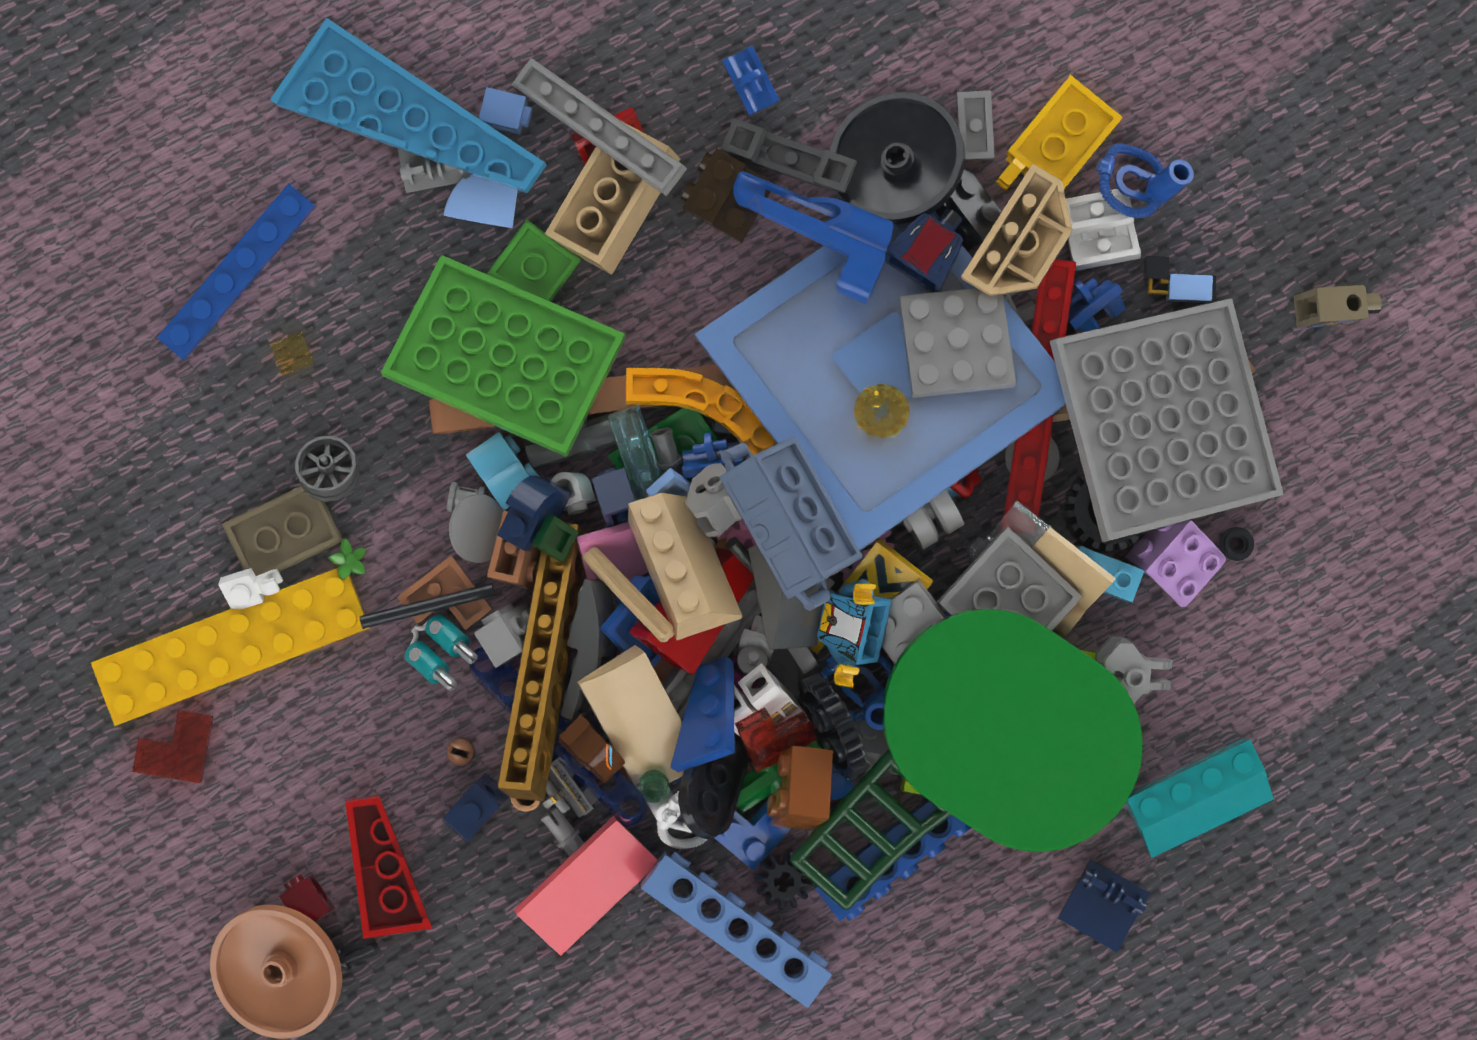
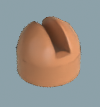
M464 738L452 741L447 748L448 759L457 766L468 764L474 758L473 755H475L473 744ZM453 747L469 752L468 757L451 753Z

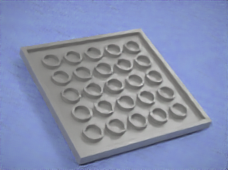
M1232 298L1050 341L1102 542L1284 495Z

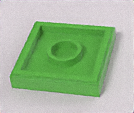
M526 220L487 275L552 302L582 260L546 236L545 232Z

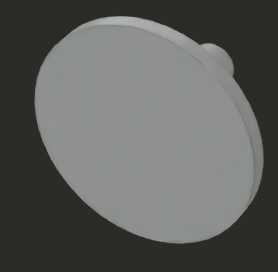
M482 494L470 495L461 500L453 510L449 522V537L454 550L464 560L483 563L492 558L504 511L494 498Z

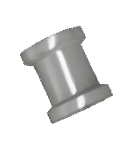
M452 482L448 495L447 511L453 512L458 503L470 495H486V487L472 489L460 487L458 483Z

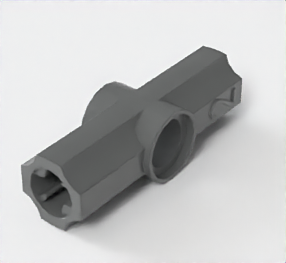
M620 410L592 420L586 419L567 457L526 440L525 447L532 467L537 470L566 460L576 462L589 459L597 454V450L631 440V431L624 412Z

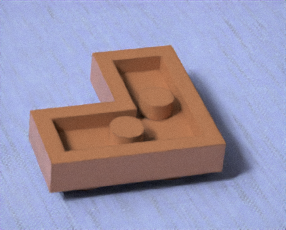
M450 556L397 596V598L405 605L476 586L455 558ZM486 599L449 607V610L462 627L467 630L490 613L493 608ZM435 611L413 616V619L419 624Z

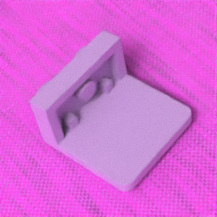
M1192 520L1148 530L1125 556L1133 566L1145 570L1144 573L1150 576L1181 607H1186L1226 561L1224 554Z

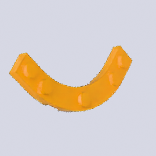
M626 368V405H668L699 412L725 427L740 443H745L753 455L777 444L738 392L731 387L723 386L713 380L704 378L701 374L679 369Z

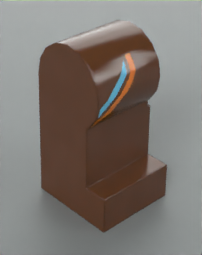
M582 715L559 736V744L604 783L625 764L620 754L591 727V724Z

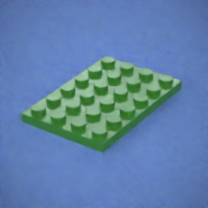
M441 255L381 374L389 380L567 457L626 337L620 331Z

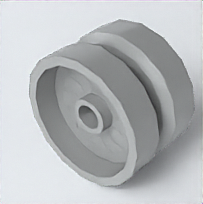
M947 490L901 521L922 550L938 541V532L932 519H935L939 527L948 534L965 525Z

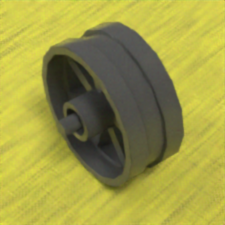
M333 436L317 437L307 442L299 450L295 460L296 474L305 493L313 499L324 502L336 501L347 496L356 487L360 476L359 464L351 446L341 438ZM331 450L342 452L334 459L331 457ZM321 451H325V454H322L319 457L315 456V454ZM349 457L351 458V468L338 466ZM308 461L317 465L315 468L304 470ZM319 475L314 486L305 481L306 478ZM339 475L347 476L338 484L337 479ZM324 482L333 484V487L322 488Z

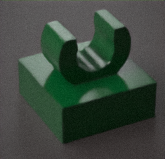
M547 514L531 545L553 559L564 562L579 532L556 516Z

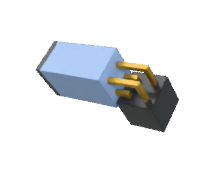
M1146 256L1144 258V280H1148L1147 294L1167 295L1166 301L1215 302L1216 276L1169 274V257ZM1153 280L1159 281V284H1167V291L1152 290Z

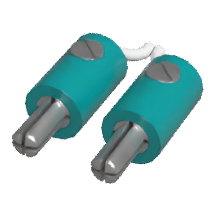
M436 614L422 626L418 624L414 626L411 631L414 636L410 646L405 651L404 657L431 684L441 683L448 691H452L457 686V682L448 675L449 666L423 641H417L419 637L418 631L425 630L451 657L461 656L469 664H472L477 660L478 656L468 647L470 643L469 638L443 614Z

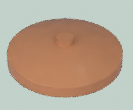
M260 905L249 908L236 915L222 928L212 947L210 972L218 998L235 1020L257 1034L277 1039H288L305 1035L317 1028L332 1013L339 1000L342 988V970L337 951L322 928L299 911L279 905Z

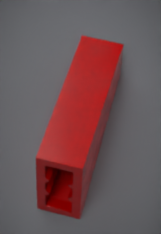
M717 548L715 550L738 604L753 581L754 575L731 551ZM660 601L654 607L668 620ZM639 620L631 628L629 634L675 669L694 675L724 625L680 640H676L674 635L667 642H660Z

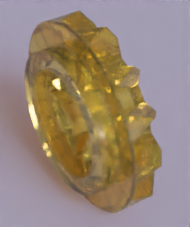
M886 384L873 385L863 390L854 406V415L858 427L863 429L869 437L875 436L881 439L893 435L897 436L906 426L910 414L909 404L904 394L897 388ZM886 400L889 401L887 413L891 417L883 416L876 423V412L872 408L879 409L885 404Z

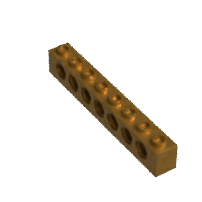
M568 524L579 532L577 537L587 534L578 524ZM577 538L564 562L557 561L542 551L540 554L498 788L515 799L545 800L572 647L567 646L569 626L575 617L578 605V592L583 586L585 576Z

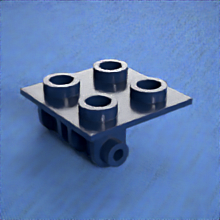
M1090 859L1057 919L1117 952L1138 914L1142 915L1147 907L1145 901L1150 892Z

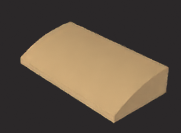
M634 645L577 681L610 744L625 761L623 767L638 794L654 790L683 776L684 771L678 773L670 768L682 721L643 650Z

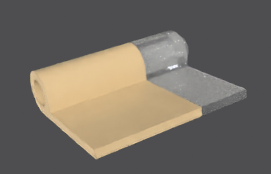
M1016 501L984 540L978 536L966 551L971 555L968 562L972 564L1004 527H1009L1083 596L1054 628L1056 632L1065 637L1085 611L1116 578Z

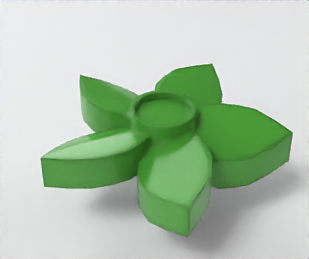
M346 538L343 539L340 546L341 553H334L328 557L333 563L339 564L337 570L339 578L344 579L351 572L353 574H365L364 565L358 560L364 556L367 549L357 548L352 550L349 541Z

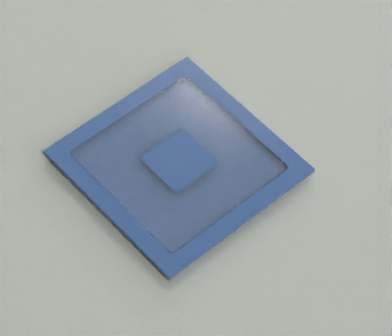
M935 211L930 214L934 219H939V215ZM913 222L893 224V232L889 244ZM823 246L695 334V337L777 444L793 436L797 438L860 551L1066 405L1055 361L1005 298L1004 305L1016 379L1015 387L912 398L899 297L931 292L884 262L867 304L837 293L836 284L848 257L829 247ZM963 246L941 292L976 288L961 279L962 274L972 260V257Z

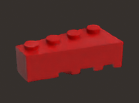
M380 795L345 799L363 939L432 929Z

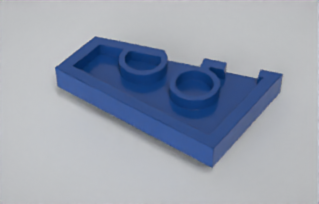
M726 656L702 664L697 668L670 768L678 773L735 753L734 661Z

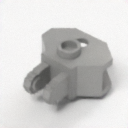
M721 463L706 466L692 479L685 501L687 508L698 518L697 525L707 537L720 536L736 521L743 520L720 479V476L726 473V468ZM706 488L704 492L698 493L701 489Z
M1110 636L1096 652L1095 661L1103 665L1120 681L1134 704L1142 694H1149L1150 690H1170L1171 688L1170 680L1151 678V669H1172L1173 660L1146 657L1139 653L1133 643L1119 636Z

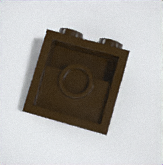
M716 148L713 155L707 152L700 162L697 170L702 172L697 183L694 184L690 181L681 196V200L685 201L683 210L742 244L759 213L744 208L735 201L733 186L738 173L747 172L771 183L773 182ZM766 190L764 197L768 198L771 191Z

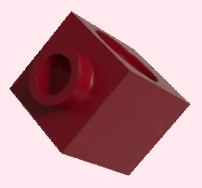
M299 874L284 884L287 891L279 896L286 907L301 912L314 922L335 908L313 874L304 879L302 874Z

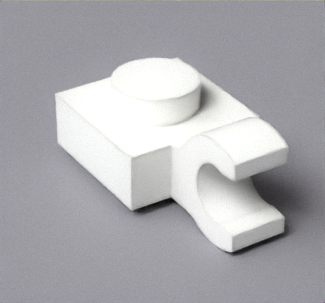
M252 568L221 577L218 585L231 609H244L263 603L265 595L279 592L278 584L283 582V579L278 569L255 576Z

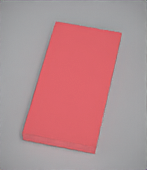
M612 816L524 899L514 911L517 916L561 956L649 873L658 859L615 816Z

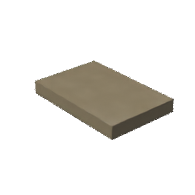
M312 480V481H310V482H308V483H309L311 486H314V484L316 483V481H315V480ZM302 486L222 524L243 570L252 568L255 576L273 569H278L281 572L341 543L343 540L326 502L313 499L305 493Z

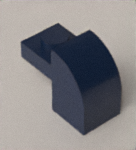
M529 476L515 487L506 501V504L511 507L497 536L524 551L530 552L533 547L531 544L546 515H553L560 519L572 492L543 477Z

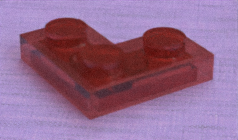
M764 707L735 723L750 762L757 773L775 765L779 761L780 756L784 755V752L791 746L807 747L817 740L804 711L774 726L770 714Z
M178 710L172 743L142 737L138 738L132 772L202 783L214 716Z

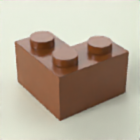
M791 746L784 752V755L780 756L778 775L782 776V786L775 790L773 795L769 796L767 803V814L771 816V826L812 830L829 819L833 750Z

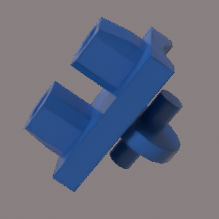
M753 45L722 60L749 116L779 102V98Z
M1077 278L1074 279L1073 289L1075 292L1071 296V307L1067 325L1078 333H1083L1100 328L1093 315L1101 309L1110 319L1118 316L1125 310V306L1119 296L1123 292L1117 283L1113 284L1107 278L1100 284L1094 278H1091L1085 284Z
M712 432L704 433V443L693 445L691 450L682 451L684 479L690 478L692 482V479L711 464L721 463L725 467V463L721 459V453L740 442L727 443L726 439L714 441ZM745 456L732 462L734 467L744 462Z

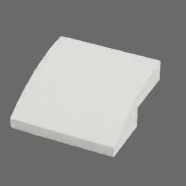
M1118 189L1110 190L1117 200L1125 204V206L1132 208L1130 197H1126ZM1100 192L1066 199L1073 229L1067 242L1071 261L1077 262L1075 271L1140 259L1141 250L1134 227V218L1122 215L1115 211V209H1112L1104 201L1105 198L1102 197L1103 194Z

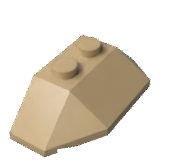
M1032 164L965 269L961 279L989 296L1037 289L1073 231L1062 180Z

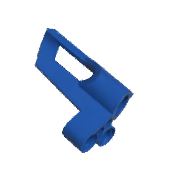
M739 172L733 186L735 201L744 208L759 213L847 256L848 259L836 284L837 293L867 304L885 261V253L893 232V222L839 199L827 197L807 198L747 172ZM765 191H771L830 216L829 221L822 222L765 198Z

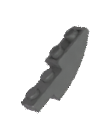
M584 579L583 586L578 592V605L575 617L569 626L567 646L578 649V652L571 665L572 674L568 689L563 695L561 716L570 720H576L580 715L585 719H590L592 709L577 681L616 657V646L600 630V627L615 610L611 590L601 579Z

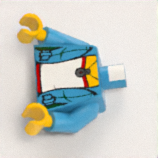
M864 579L842 585L839 592H829L830 600L824 603L817 633L819 641L827 645L828 651L838 664L834 673L835 684L850 688L854 686L853 675H858L859 668L856 665L878 662L892 601L888 598L873 596L876 584H870Z

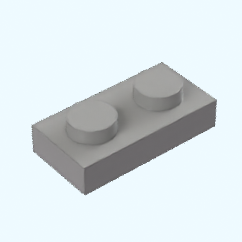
M991 90L957 92V120L965 146V161L994 160Z

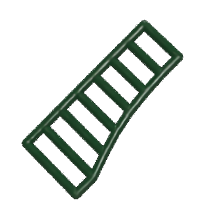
M889 749L830 812L829 819L818 825L790 856V862L844 910L851 909L867 890L922 837L952 816L928 800L937 810L920 822L877 783L890 767L904 778L898 770ZM867 792L910 830L895 844L853 808ZM843 818L884 853L870 868L830 833ZM820 843L860 878L847 893L807 859Z

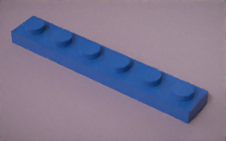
M288 183L158 335L157 339L185 361L316 206Z

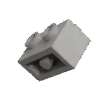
M511 603L481 620L484 626L474 632L495 668L523 652L530 608L526 603L516 608Z

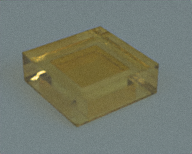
M302 332L270 344L282 376H287L315 364Z

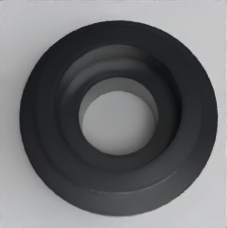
M1233 527L1222 534L1219 543L1220 550L1226 558L1233 561H1241L1251 555L1254 549V539L1248 530L1241 527ZM1235 537L1242 541V547L1238 551L1233 550L1231 547V540Z

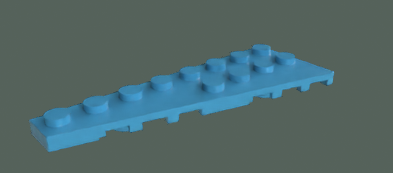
M328 18L322 23L270 99L281 108L525 193L529 192L547 166L544 161Z

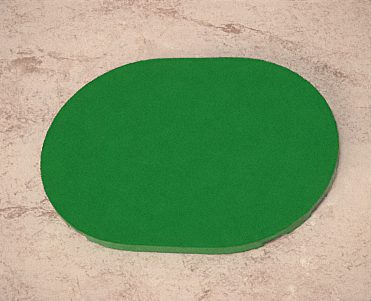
M972 609L955 613L934 625L928 626L918 634L901 653L888 678L884 692L885 700L882 723L886 744L898 770L928 800L998 844L1031 852L1054 851L1076 845L1095 835L1108 825L1119 813L1132 793L1141 767L1143 740L1139 717L1128 692L1120 681L1103 665L1031 618L1002 609Z

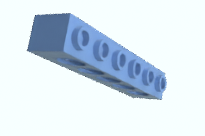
M664 851L642 881L641 889L809 1008L832 976L830 969L826 967L829 962L815 951H812L810 955L799 948L802 942L789 932L784 931L781 935L771 928L774 922L763 913L757 911L753 915L744 908L746 902L735 893L729 891L725 895L718 890L716 886L719 883L704 871L700 875L688 868L691 862L676 851L672 855ZM685 878L691 881L692 889L689 893L679 895L674 892L673 885L678 879ZM709 898L716 899L720 903L719 910L712 915H707L701 911V904ZM736 918H741L747 922V929L742 934L731 933L728 930L730 922ZM769 938L775 942L772 952L761 954L756 950L757 943L761 939ZM791 958H797L802 961L801 970L795 974H789L784 970L785 963Z

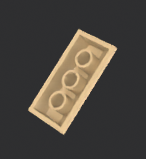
M626 124L678 162L680 161L678 155L668 145ZM596 147L546 230L545 235L585 261L612 275L661 192Z
M659 493L628 503V523L667 618L675 629L674 635L676 640L742 619L743 615L710 537H707L696 523L698 518L693 515L685 504L687 497Z

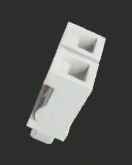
M762 663L738 682L743 692L734 685V699H738L740 702L734 709V732L749 746H752L759 755L764 751L773 754L781 747L783 742L781 737L790 730L792 732H800L808 725L807 715L794 695ZM762 677L766 679V683L762 687L757 689L751 688L757 679Z

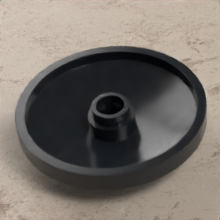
M908 92L883 94L859 105L843 120L834 135L830 148L831 152L857 161L845 193L838 192L842 200L890 220L893 224L913 222L922 213L930 215L939 209L956 190L965 166L964 141L958 125L950 113L936 101L923 95Z

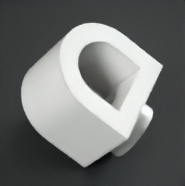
M561 472L556 474L551 480L572 492L564 511L568 512V515L585 512L588 510L587 504L596 501L591 482L582 473Z

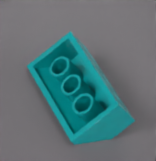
M1242 738L1133 790L1125 805L1150 857L1153 858L1272 801L1274 798L1266 771L1251 740Z

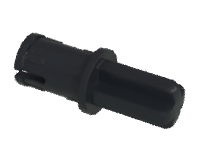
M366 938L346 946L338 945L336 951L340 960L341 970L344 968L347 971L351 970L352 965L377 955L379 947L374 938Z

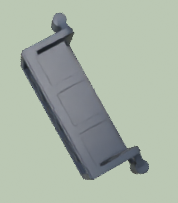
M795 436L790 437L756 455L749 451L745 443H739L723 451L721 459L725 463L726 473L721 475L720 479L786 598L790 599L796 596L808 611H812L830 600V593L826 588L824 579L862 559L863 556ZM745 456L746 460L734 467L732 462ZM816 584L819 591L807 597L804 590Z

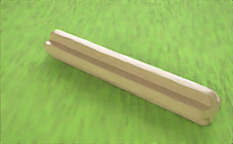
M592 547L588 552L584 553L583 560L586 565L660 642H667L669 638L674 636L675 629L672 624L598 548Z

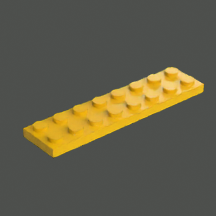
M338 568L281 589L277 593L265 595L263 603L244 609L226 610L91 662L114 726L370 629V627L362 629L360 616L365 615L351 576L340 579L337 573Z

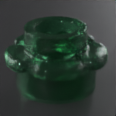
M649 770L640 777V783L637 784V793L640 797H645L647 802L657 803L661 798L665 799L669 796L671 787L668 785L669 780L663 772ZM656 786L657 789L652 790L650 787Z

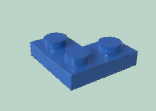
M768 801L750 821L735 810L729 829L725 833L714 837L753 871L791 829L771 826V816L767 814Z

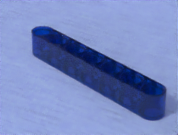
M483 647L477 648L473 651L478 656L477 660L469 664L471 675L511 715L514 695H503L500 692V687L506 682L517 684L518 672L507 662L497 668L493 667L489 672H480L476 669V664L481 659H489ZM560 714L557 729L565 731L571 724ZM559 743L554 744L553 757L558 759L620 822L631 826L642 821L646 812L645 797L619 771L612 776L616 782L615 787L610 791H602L596 785L599 778L585 767L576 766L572 762L573 756ZM626 800H635L640 805V810L635 815H627L622 811L621 805Z

